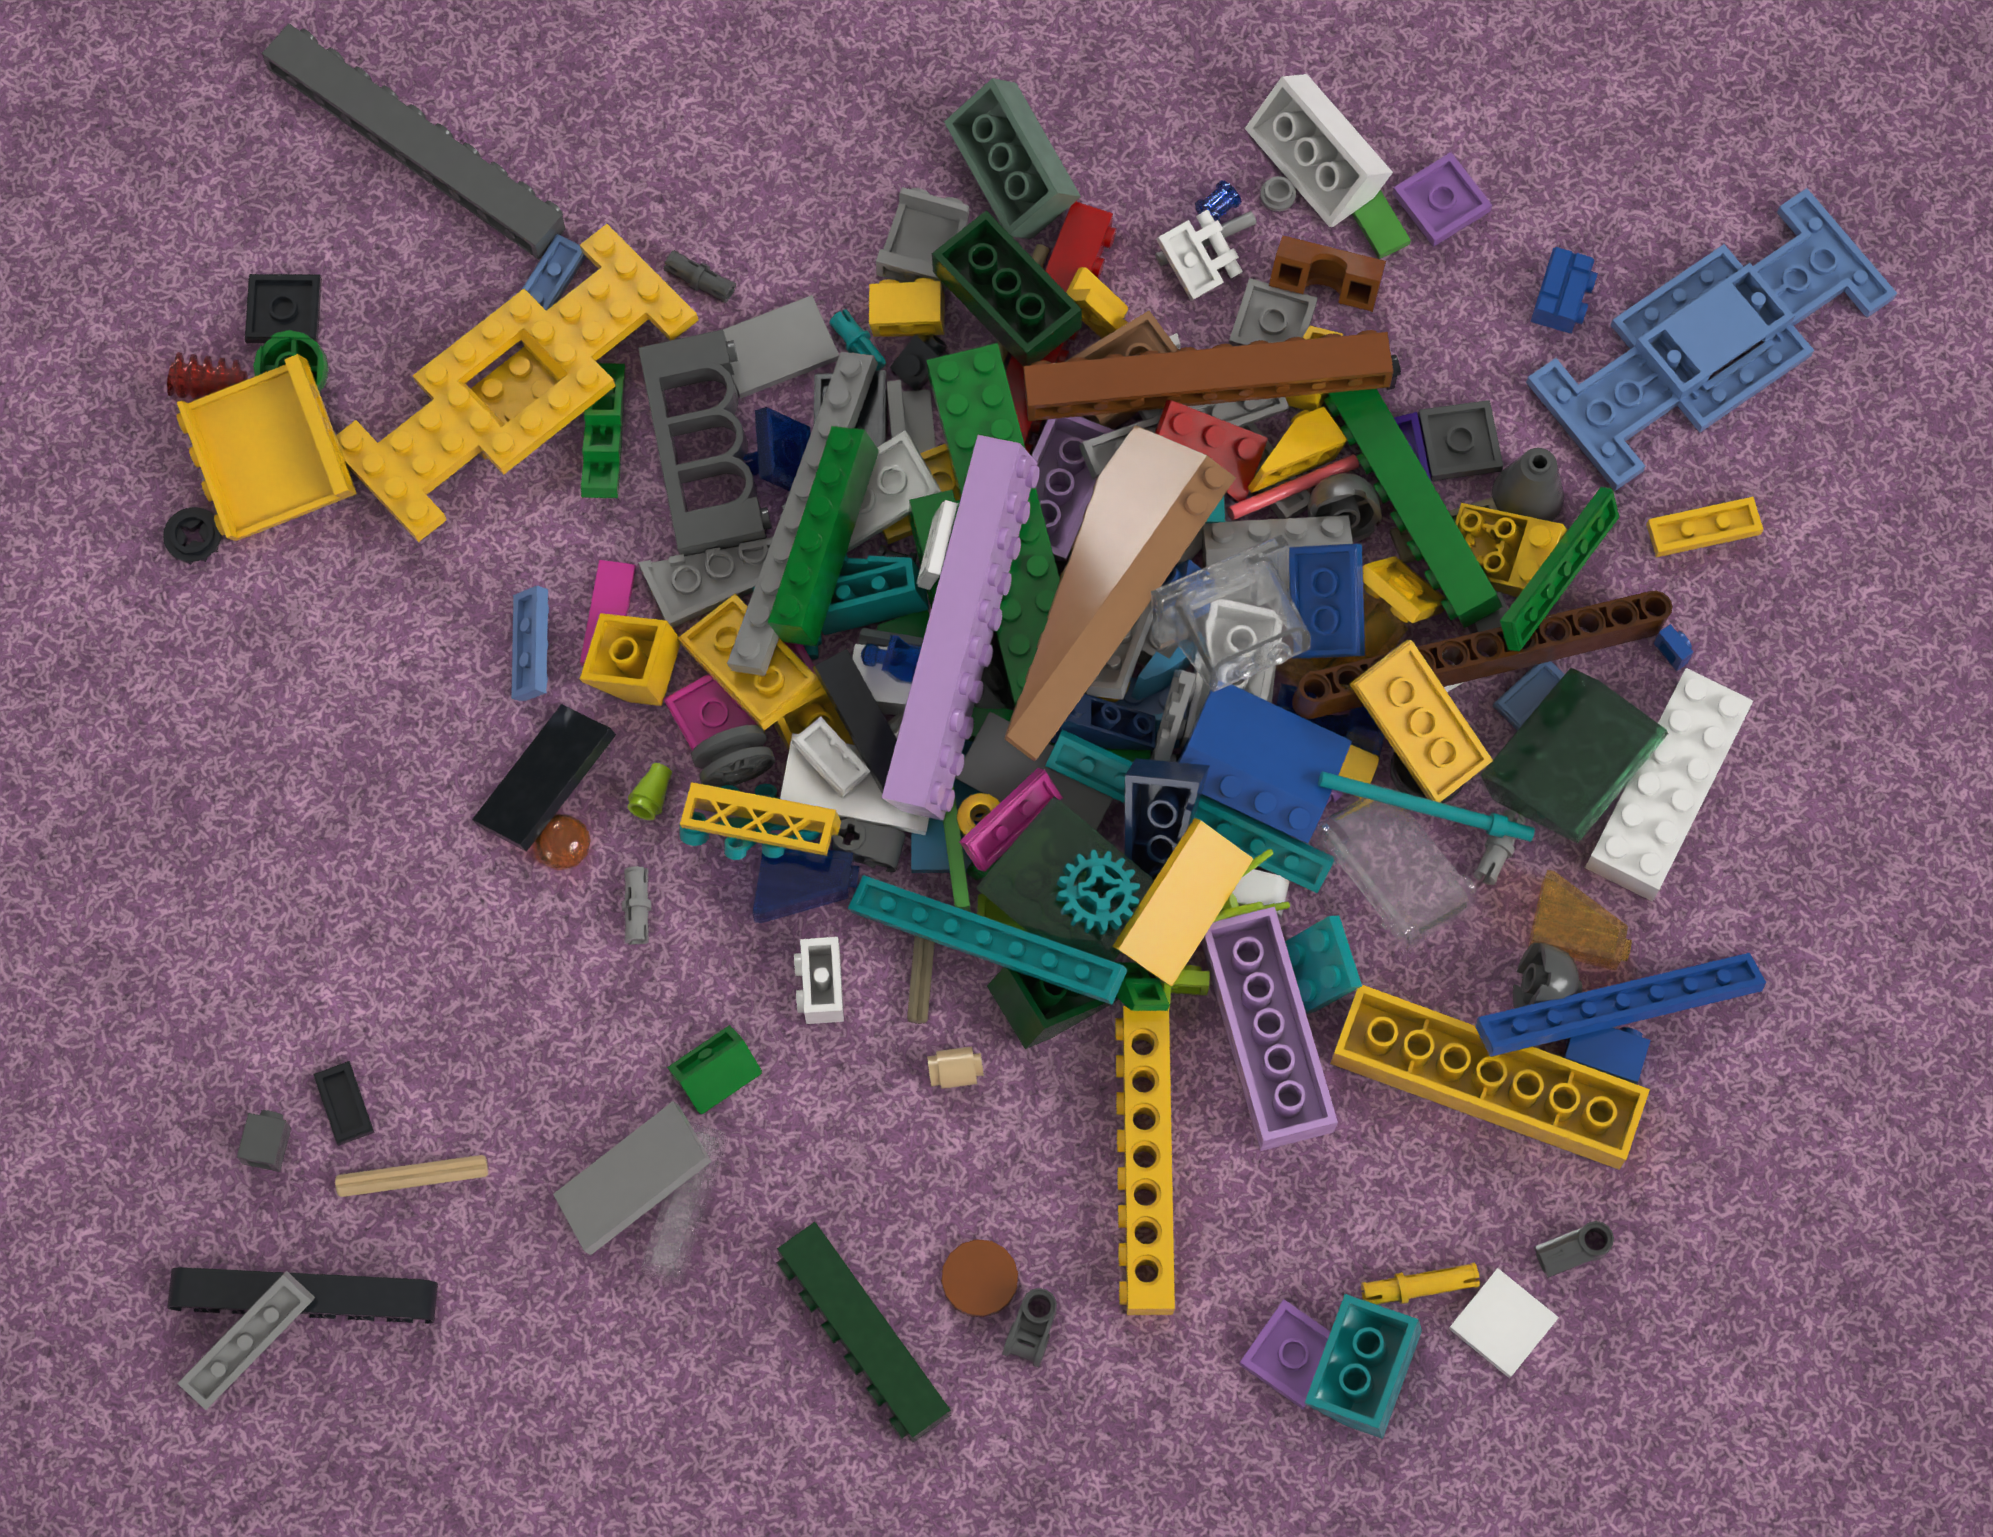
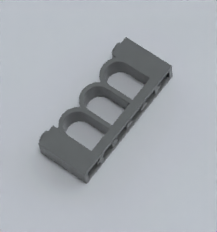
M722 329L639 347L679 553L684 554V556L706 553L707 549L720 547V550L738 547L740 543L766 539V530L772 529L768 507L761 508L758 501L757 486L749 466L744 463L748 452V441L739 419L734 415L738 407V392L731 375H734L732 363L738 361L734 340L727 341ZM705 381H716L722 383L727 388L724 399L717 406L669 417L664 390ZM716 427H725L736 434L733 446L726 453L687 463H678L673 437ZM723 474H735L746 481L743 493L734 501L693 511H688L683 483Z

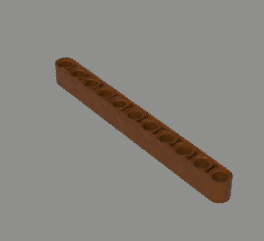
M1648 591L1548 615L1519 652L1508 650L1502 627L1418 646L1417 649L1442 686L1446 687L1655 636L1662 630L1672 613L1673 606L1670 598L1663 592ZM1647 611L1654 613L1656 616L1650 615ZM1614 619L1619 620L1623 625L1615 622ZM1580 627L1586 628L1590 633L1583 631ZM1546 635L1554 637L1557 641L1550 640ZM1478 651L1485 652L1489 657L1482 656ZM1388 654L1303 675L1293 695L1292 708L1300 717L1314 719L1363 707V703L1354 690H1346L1340 684L1350 686L1352 681ZM1444 659L1452 661L1455 665L1447 664ZM1305 693H1313L1318 699L1310 698Z

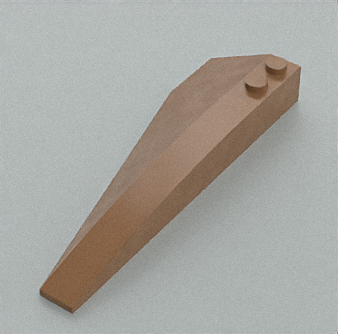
M1137 425L1131 429L1096 478L1090 502L1087 504L1082 517V525L1071 548V556L1064 568L1049 610L1048 621L1038 641L1037 652L1027 672L1025 686L1018 698L1004 737L1006 741L1034 762L1037 760L1162 586L1236 477L1203 453Z

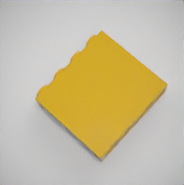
M299 354L284 359L286 364L190 403L182 400L177 402L180 413L176 415L178 424L183 433L189 435L192 447L189 448L191 459L197 468L201 467L205 478L201 482L202 489L208 501H213L218 513L214 515L216 527L222 536L226 535L228 539L234 541L241 540L357 494L308 360Z

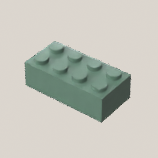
M992 78L944 121L1001 225L1012 237L1034 238L1081 197L1017 83Z

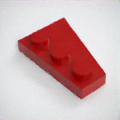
M1166 400L1155 434L1209 456L1236 477L1226 492L1230 496L1229 498L1235 503L1246 500L1249 493L1248 486L1254 479L1268 440L1267 437L1172 400Z

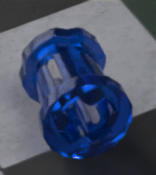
M1220 180L1216 184V189L1204 200L1199 199L1195 202V209L1198 214L1209 210L1214 221L1218 220L1220 223V218L1232 207H1239L1242 204V200L1231 184L1225 180Z

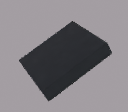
M249 274L245 342L265 344L271 339L270 336L277 332L288 330L304 333L318 342L321 275Z

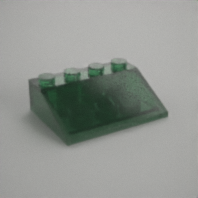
M1570 668L1480 776L1492 799L1497 803L1579 843L1666 738L1668 732L1667 729L1601 681L1574 668Z
M1054 796L1003 854L976 889L1029 933L1115 962L1121 955V952L1112 946L1128 921L1120 917L1122 925L1118 930L1113 929L1108 924L1107 931L1101 935L1097 926H1093L1089 933H1085V923L1081 921L1073 927L1071 925L1074 917L1073 914L1062 915L1060 912L1066 902L1056 900L1057 893L1064 890V888L1056 885L1057 880L1060 876H1066L1063 869L1067 863L1075 866L1074 859L1076 855L1081 854L1088 860L1091 850H1096L1098 858H1103L1107 851H1111V861L1116 863L1123 857L1125 862L1122 869L1124 871L1135 870L1130 883L1140 884V889L1131 895L1140 899L1138 905L1154 882V879ZM1086 871L1076 877L1074 886L1078 885V883L1086 882ZM1105 871V872H1106L1107 874H1109L1112 878L1116 879L1112 874H1110L1109 872ZM1093 886L1091 892H1097L1099 898H1102L1105 892H1099L1097 886ZM1122 898L1110 902L1111 908L1109 913L1119 908ZM1080 905L1085 911L1090 913L1089 910H1087L1084 906ZM1138 905L1135 908H1128L1134 913Z

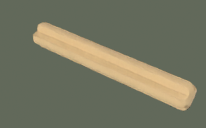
M484 1155L341 1174L336 1176L335 1187L337 1194L340 1197L481 1178L488 1175V1163Z

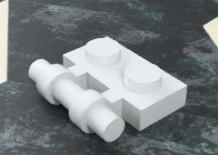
M1209 210L1196 216L1202 227L1201 230L1195 232L1188 220L1156 239L1190 301L1224 283L1217 271L1218 269L1224 267L1230 278L1243 272L1236 260L1239 256L1234 248H1229L1220 232L1223 230L1218 220L1214 221ZM1206 239H1209L1218 255L1213 260H1211L1202 244Z

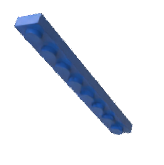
M1746 953L1569 995L1563 999L1548 1000L1477 1018L1475 1027L1489 1056L1492 1057L1761 992L1765 987L1766 981L1752 955Z

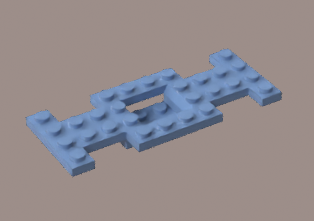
M1808 188L1779 206L1777 214L1794 232L1795 238L1754 266L1749 263L1744 267L1726 245L1723 244L1612 320L1610 326L1630 350L1578 385L1557 358L1528 376L1527 385L1614 491L1641 474L1646 467L1625 441L1676 406L1679 407L1699 433L1812 356L1814 349L1794 326L1835 297L1845 292L1866 318L1895 299L1897 292ZM1762 340L1764 342L1760 346H1758L1757 348L1743 356L1741 359H1739L1738 361L1724 369L1722 372L1708 380L1711 374H1713L1721 367H1723L1724 365L1738 357L1740 354H1742L1743 352L1757 344L1759 341Z

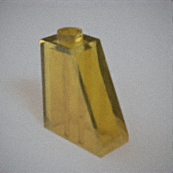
M1547 870L1541 884L1528 947L1534 942L1547 943L1564 950L1574 961L1616 971L1620 962H1627L1632 940L1626 938L1628 926L1558 873Z

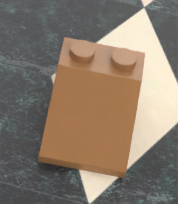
M1150 310L1070 359L1077 357L1086 358L1087 360L1103 359L1111 354H1121L1124 357L1136 356L1145 351L1168 353L1176 352L1178 348ZM1138 411L1083 417L1113 430L1129 420Z

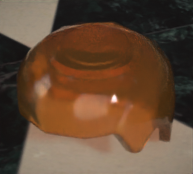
M555 814L531 847L539 863L554 870H566L577 867L588 855L591 839L587 827L580 820L571 815Z

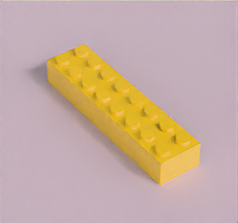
M1362 985L1356 991L1330 1063L1618 1170L1627 1160L1650 1091L1648 1088L1535 1047L1490 1057L1475 1025Z

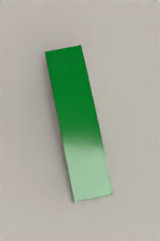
M598 363L613 378L616 386L584 411L585 429L582 448L581 497L618 498L626 367L622 363Z

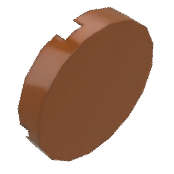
M975 1239L962 1243L949 1254L943 1265L941 1283L945 1297L956 1310L971 1317H985L998 1314L1010 1304L1017 1291L1018 1271L1014 1259L1004 1247L993 1241Z

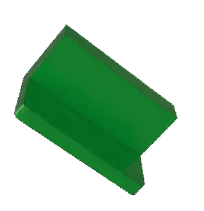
M731 1025L667 1067L699 1114H704L762 1074L760 1066L745 1041Z

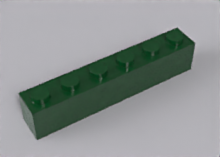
M813 1222L777 1248L781 1258L776 1262L777 1266L788 1281L794 1278L803 1288V1291L798 1293L801 1300L811 1313L818 1309L825 1319V1322L821 1324L822 1329L833 1344L839 1340L848 1351L843 1356L844 1360L856 1376L863 1372L870 1382V1385L866 1387L867 1392L878 1407L884 1403L893 1414V1417L888 1419V1421L901 1439L908 1435L914 1443L951 1416V1410L816 1222Z

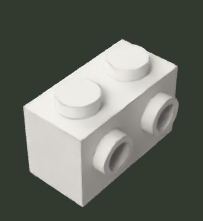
M838 937L800 939L801 953L794 954L795 976H802L803 990H796L797 1013L805 1014L806 1024L844 1022Z

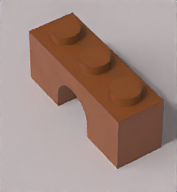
M1282 235L1275 256L1269 286L1304 294L1305 288L1309 285H1325L1339 293V304L1373 312L1386 261Z

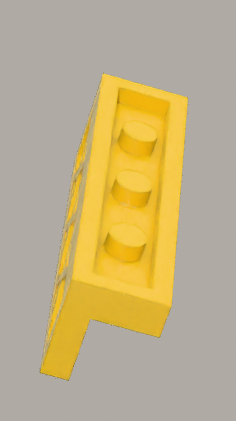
M691 782L680 825L686 829L827 856L832 835L838 836L841 820L834 809ZM695 808L717 813L706 821L692 819ZM732 815L753 819V821L742 828L731 827L726 817ZM722 820L725 825H720L716 823ZM768 822L789 826L790 828L778 835L767 834L762 824ZM758 827L761 832H756L752 830ZM804 829L822 833L820 844L804 841L798 831ZM795 834V836L797 837V839H792V838H788V837H790L791 835Z

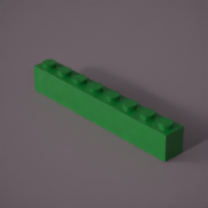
M1377 388L1328 393L1329 396L1323 399L1334 418L1341 415L1345 425L1340 427V429L1347 438L1349 445L1352 446L1357 443L1362 453L1356 457L1365 473L1368 475L1374 472L1379 482L1373 484L1383 504L1389 500L1392 503L1395 511L1390 513V516L1401 533L1407 529L1412 540L1407 542V545L1417 562L1424 559L1429 569L1424 572L1428 582L1434 591L1441 588L1446 596V599L1441 601V604L1450 620L1458 618L1463 628H1466L1502 608V603Z

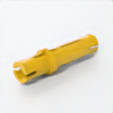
M1475 1262L1467 1265L1406 1276L1403 1275V1272L1395 1273L1394 1278L1367 1283L1362 1282L1361 1290H1364V1292H1361L1362 1299L1376 1305L1394 1301L1405 1304L1411 1298L1472 1287L1477 1288L1480 1286L1479 1279L1476 1280V1278H1479V1272Z

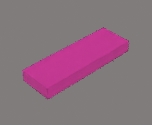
M599 560L581 653V666H584L600 613L628 616L636 572L635 564Z
M1037 768L959 842L976 868L985 872L1063 797L1044 769Z

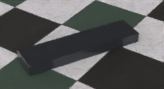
M846 648L812 668L883 794L897 738Z

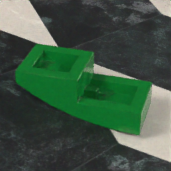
M1115 962L1127 969V973L1117 993V997L1127 1008L1132 1011H1168L1170 1004L1160 979L1150 978L1148 971L1135 962Z

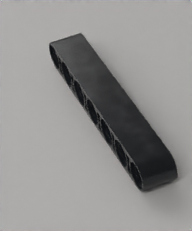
M187 1267L172 1268L167 1308L174 1311H181L182 1308H194V1312L220 1313L221 1309L232 1310V1314H245L285 1272ZM290 1273L315 1297L301 1312V1314H310L309 1318L336 1319V1315L348 1316V1320L374 1321L375 1317L387 1318L386 1322L413 1323V1319L425 1320V1324H431L435 1321L438 1283L435 1281Z

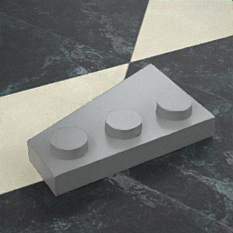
M1175 669L1156 736L1155 749L1152 751L1150 760L1176 761V755L1172 754L1176 739L1181 740L1184 733L1186 719L1183 716L1187 704H1191L1194 697L1196 674Z

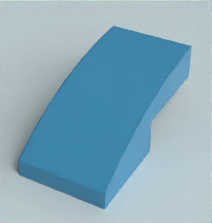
M1186 635L1170 658L1156 651L1139 674L1131 697L1140 700L1169 686L1175 669L1185 671L1190 666L1199 641Z

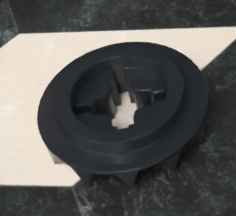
M198 507L185 508L175 513L166 523L163 532L164 544L169 553L176 560L186 561L190 565L200 560L206 562L208 556L213 552H218V546L221 539H223V536L216 527L214 514ZM182 529L185 531L189 530L190 532L200 529L199 534L204 542L193 540L190 544L186 545L188 538Z

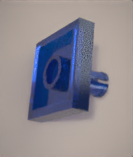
M768 407L755 410L758 451L745 454V461L753 460L745 464L749 466L752 476L759 474L760 479L790 491L811 435L810 427Z

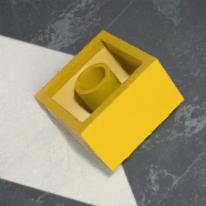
M600 613L580 680L585 684L627 702L662 706L680 648L679 636L666 620Z

